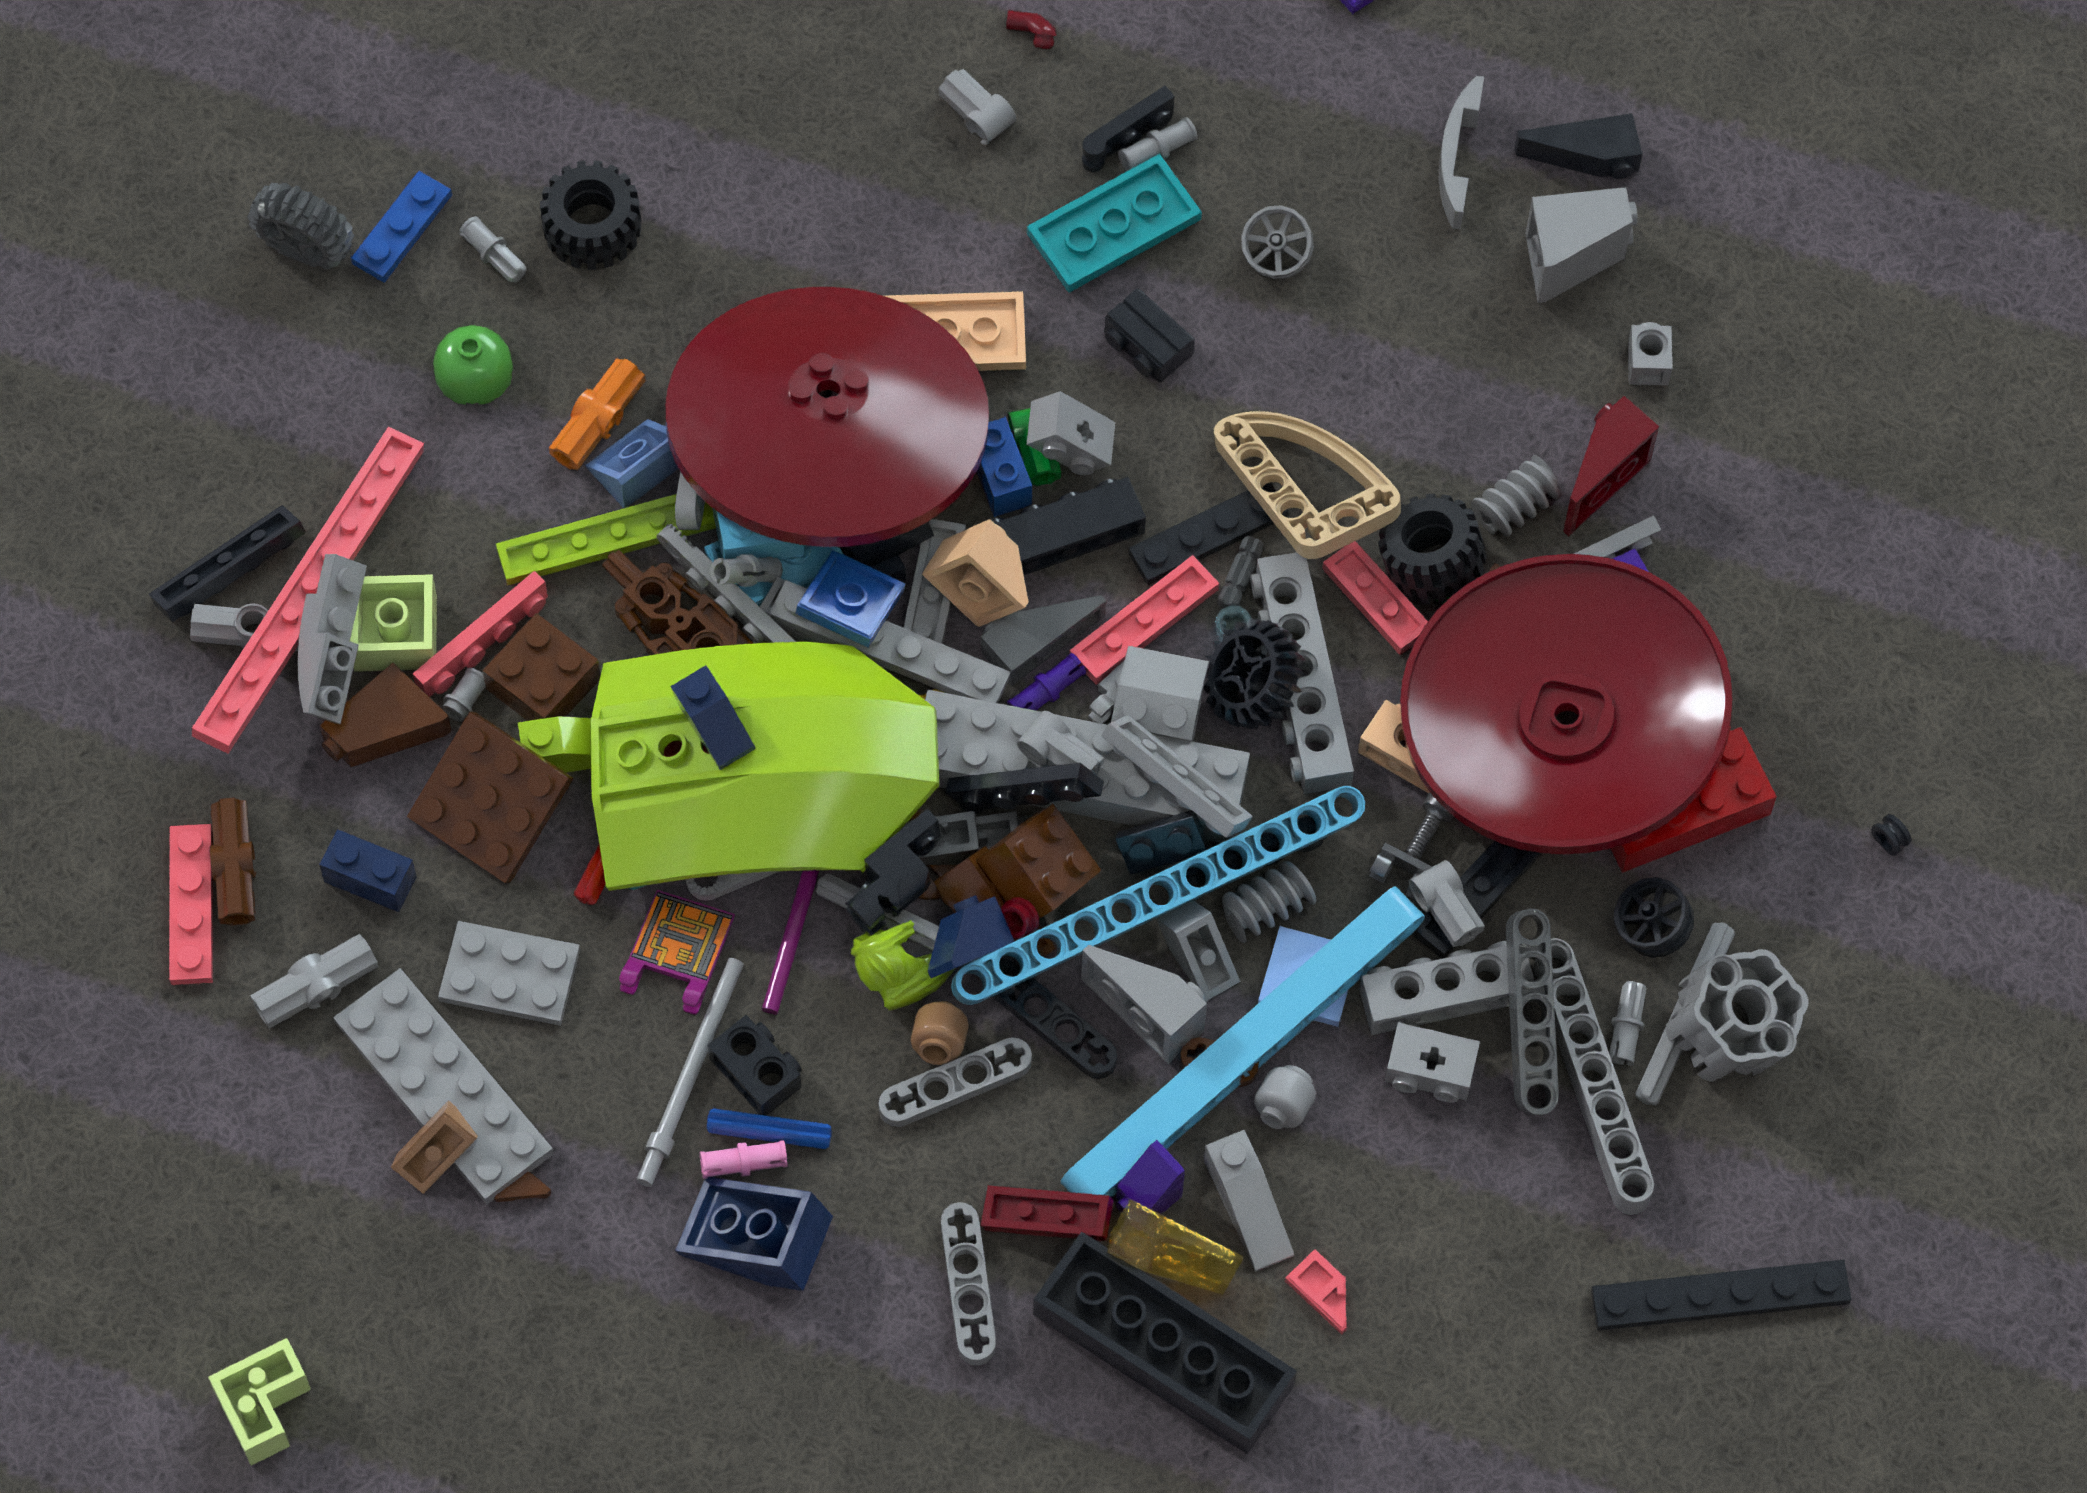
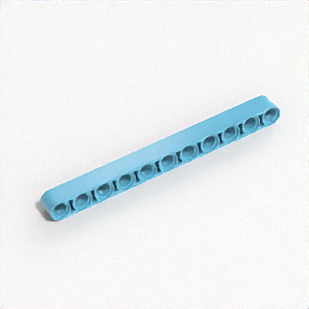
M1338 787L966 964L952 979V993L959 1002L967 1005L977 1004L1082 954V950L1088 945L1097 947L1350 826L1362 816L1365 810L1364 797L1354 787ZM1336 798H1346L1352 804L1353 811L1350 817H1343L1336 812L1334 808ZM1299 815H1308L1313 818L1316 824L1314 834L1309 835L1301 832L1297 825ZM1270 832L1276 835L1279 840L1277 852H1268L1262 847L1260 842L1262 833ZM1226 850H1235L1241 855L1243 860L1241 869L1233 870L1226 866L1223 860ZM1195 867L1203 871L1206 877L1204 887L1198 888L1189 884L1186 878L1188 868ZM1161 885L1167 890L1169 900L1166 905H1157L1152 902L1149 896L1151 886ZM1120 902L1128 905L1132 913L1130 922L1120 923L1115 920L1111 912L1114 903ZM1085 920L1091 923L1095 931L1092 940L1084 941L1077 937L1074 931L1076 921ZM1049 938L1054 941L1057 946L1055 958L1047 959L1038 953L1037 942L1039 939ZM1012 956L1017 959L1020 965V972L1017 976L1010 977L1002 973L999 967L1001 957ZM965 974H975L981 979L983 987L980 994L972 995L965 992L961 984L962 977Z
M1396 886L1389 889L1072 1166L1063 1176L1060 1183L1069 1192L1108 1195L1110 1197L1115 1195L1118 1183L1150 1144L1158 1140L1167 1150L1241 1084L1240 1076L1242 1074L1247 1077L1250 1075L1247 1071H1251L1258 1061L1259 1068L1358 982L1362 975H1366L1368 971L1408 938L1424 921L1425 915Z

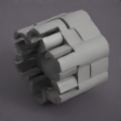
M1759 949L1753 952H1740L1731 955L1719 954L1683 978L1679 983V986L1684 988L1678 992L1679 1003L1682 1008L1673 1014L1670 1018L1671 1021L1666 1023V1034L1670 1041L1681 1034L1683 1038L1678 1040L1676 1046L1682 1050L1689 1051L1695 1047L1696 1050L1691 1055L1694 1068L1700 1067L1704 1063L1707 1066L1697 1074L1702 1079L1715 1081L1734 1070L1744 1075H1748L1753 1072V1076L1758 1075L1788 1056L1795 1049L1796 1037L1802 1025L1803 1014L1808 1008V996L1805 990L1796 984L1793 977L1780 964L1779 959L1772 952ZM1732 1001L1737 1002L1745 1009L1748 1014L1749 1025L1737 1019L1732 1010Z

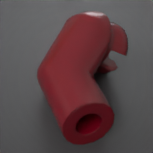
M1008 10L1006 29L1035 34L1033 44L1036 48L1051 49L1054 46V36H1057L1056 28L1043 16L1037 13Z

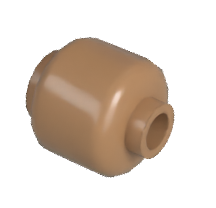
M940 1001L924 1005L918 1010L911 1034L912 1048L924 1061L934 1065H941L955 1060L962 1054L969 1029L967 1016L961 1009L949 1002Z

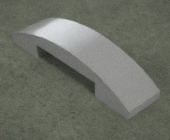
M1476 76L1458 97L1449 115L1442 141L1439 162V188L1443 208L1453 229H1461L1469 179L1453 176L1461 126L1476 128L1484 82V77Z

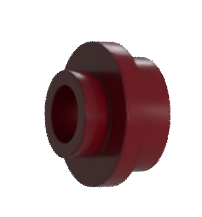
M1015 897L1003 904L1001 911L1013 938L1021 939L1037 931L1039 916L1035 907L1028 900Z

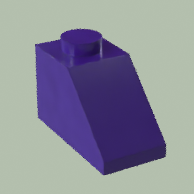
M1155 1140L1118 1183L1116 1198L1119 1201L1116 1202L1117 1208L1129 1222L1137 1220L1145 1228L1182 1197L1185 1169L1158 1140Z

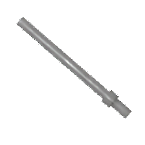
M729 958L658 1129L650 1134L645 1146V1150L648 1153L636 1179L638 1183L644 1186L651 1187L653 1185L663 1158L667 1159L675 1142L672 1137L707 1055V1045L712 1042L744 966L738 959Z

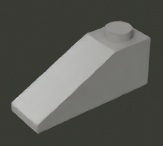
M1245 1130L1206 1145L1204 1163L1255 1272L1294 1257L1295 1254L1264 1171Z

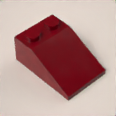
M1625 396L1614 405L1611 403L1606 404L1594 418L1596 423L1570 497L1563 529L1567 536L1576 531L1651 462L1659 426Z

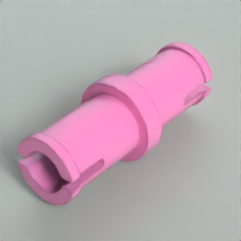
M784 1140L747 1146L746 1142L737 1143V1148L700 1152L703 1179L740 1173L741 1177L750 1176V1171L777 1167L785 1168L788 1166Z

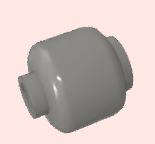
M1293 1065L1276 1067L1267 1073L1254 1098L1255 1107L1261 1114V1120L1266 1125L1275 1129H1281L1282 1127L1294 1128L1303 1122L1316 1097V1091L1312 1084L1313 1081L1309 1074Z

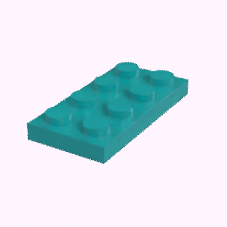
M1158 154L1028 225L1027 235L1067 292L1070 293L1202 219V211L1162 156Z

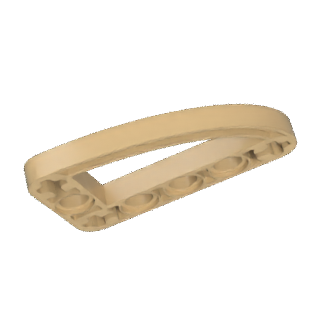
M1253 411L1223 418L1214 427L1215 446L1218 452L1296 552L1304 558L1318 559L1391 524L1401 513L1400 494L1390 480L1372 462L1348 443L1314 424L1284 414ZM1258 436L1287 440L1315 451L1346 471L1366 490L1318 513ZM1233 437H1235V438L1239 437V440H1240V446H1239V447H1237V442L1234 440ZM1249 457H1258L1263 460L1261 464L1254 467L1242 464L1243 460ZM1270 482H1277L1283 486L1276 492H1266L1262 489L1265 484ZM1289 508H1298L1303 511L1296 518H1287L1282 515L1283 511ZM1346 516L1359 520L1354 526L1343 527L1337 523L1338 520ZM1307 527L1308 533L1311 535L1312 538L1306 539L1305 529Z

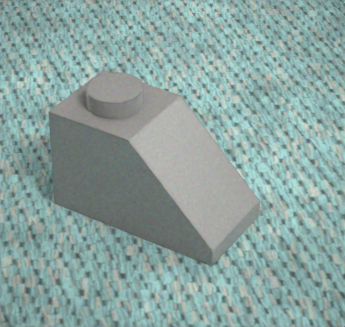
M1193 900L1156 918L1169 950L1189 980L1202 990L1206 996V1001L1240 982L1211 912Z

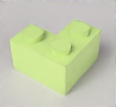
M286 1338L208 1377L251 1466L290 1447L274 1408L311 1390L306 1375Z

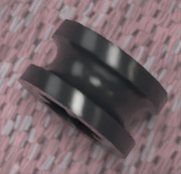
M1887 814L1882 819L1883 824H1874L1871 832L1874 839L1884 850L1894 856L1900 852V845L1908 846L1912 838L1906 826L1896 816Z

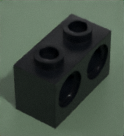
M745 1015L707 1045L709 1059L759 1115L767 1116L802 1088L800 1075L802 1069L789 1052L786 1051L782 1054L773 1045L775 1039L763 1023L758 1022L755 1025ZM741 1044H750L755 1048L751 1054L745 1056L734 1052V1049ZM767 1074H777L782 1078L778 1084L772 1086L765 1085L760 1081Z

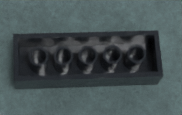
M1083 1232L1079 1234L1034 1298V1316L1246 1454L1249 1453L1295 1385L1297 1370Z

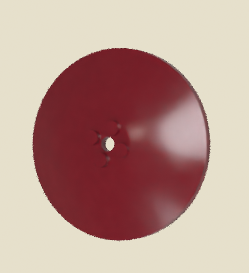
M804 287L774 292L749 300L725 312L702 329L688 344L672 372L667 388L665 418L669 447L679 470L694 491L720 514L746 529L783 542L806 546L847 547L878 542L909 532L925 524L951 505L967 488L983 458L987 443L989 408L983 380L968 352L953 335L926 314L892 298L868 291L841 287ZM824 390H832L838 395L824 398L818 393Z
M1557 554L1528 558L1504 565L1480 576L1452 595L1434 613L1414 643L1402 679L1400 704L1402 728L1412 764L1432 796L1451 815L1479 834L1511 847L1547 854H1581L1611 849L1650 834L1671 821L1700 794L1719 765L1727 745L1732 721L1733 697L1729 667L1720 641L1705 617L1681 592L1652 573L1625 562L1593 555ZM1563 711H1572L1578 715V719L1569 725L1559 723L1556 717Z

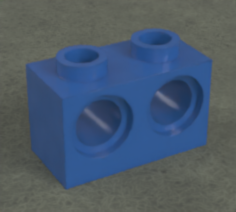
M1006 417L988 422L987 443L977 470L994 517L1032 505V483Z

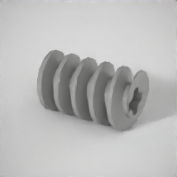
M1534 454L1531 457V461H1524L1519 466V470H1512L1507 475V480L1500 479L1495 484L1494 489L1488 488L1484 491L1482 498L1473 499L1471 508L1476 519L1489 533L1495 534L1496 531H1499L1504 536L1509 537L1512 534V530L1508 522L1511 521L1516 527L1521 528L1525 524L1521 515L1522 512L1533 519L1537 515L1534 503L1541 509H1546L1549 503L1545 495L1548 494L1552 499L1558 500L1561 498V492L1557 486V479L1544 460Z
M1284 861L1279 865L1278 871L1276 869H1269L1266 871L1264 878L1254 877L1251 880L1250 886L1247 884L1240 885L1237 888L1236 894L1233 892L1225 893L1222 897V904L1230 929L1240 942L1246 943L1247 939L1244 931L1246 928L1255 936L1261 934L1259 921L1262 920L1269 928H1273L1275 926L1274 913H1277L1281 919L1286 921L1289 919L1288 905H1291L1296 912L1300 913L1303 911L1301 898L1304 897L1311 905H1315L1316 895L1305 875L1294 864Z

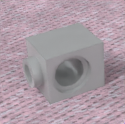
M1654 322L1632 325L1628 339L1629 385H1669L1673 369L1672 327L1660 326ZM1650 349L1655 351L1658 355H1646L1642 352V350Z

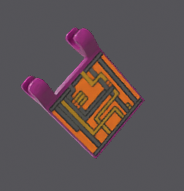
M657 890L630 957L621 971L619 977L621 983L620 991L634 995L644 968L689 982L682 997L684 1003L683 1011L696 1015L700 1010L735 914Z

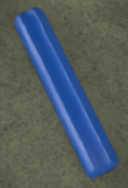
M713 1108L710 1110L707 1119V1130L712 1134L770 1142L784 1140L785 1144L821 1149L829 1147L832 1136V1129L829 1124Z

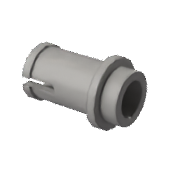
M467 668L452 694L445 695L442 710L451 719L461 722L467 717L469 712H473L471 707L485 688L483 673L474 668Z

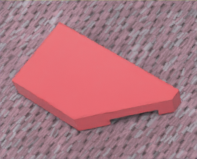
M1313 1250L1285 1278V1282L1342 1335L1347 1328L1346 1278L1318 1251Z

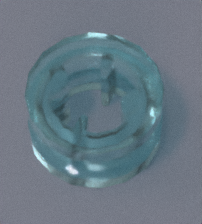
M1240 606L1225 607L1216 617V636L1220 641H1223V629H1226L1227 619L1232 623L1237 619L1247 623L1249 618H1251L1250 614Z

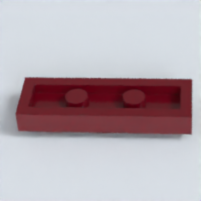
M988 1185L980 1226L985 1231L1072 1239H1077L1079 1234L1083 1232L1096 1241H1107L1113 1200L1108 1195Z

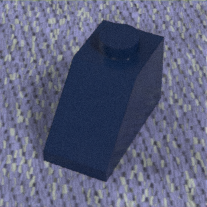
M707 665L670 686L681 711L720 770L756 749L729 699Z
M976 895L953 905L956 913L941 919L928 967L930 978H934L1015 942L995 896L980 903Z

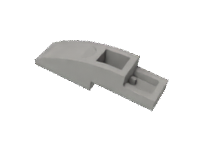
M325 554L316 594H306L299 634L298 681L303 713L335 724H341L359 644L351 642L350 637L367 566L337 554Z

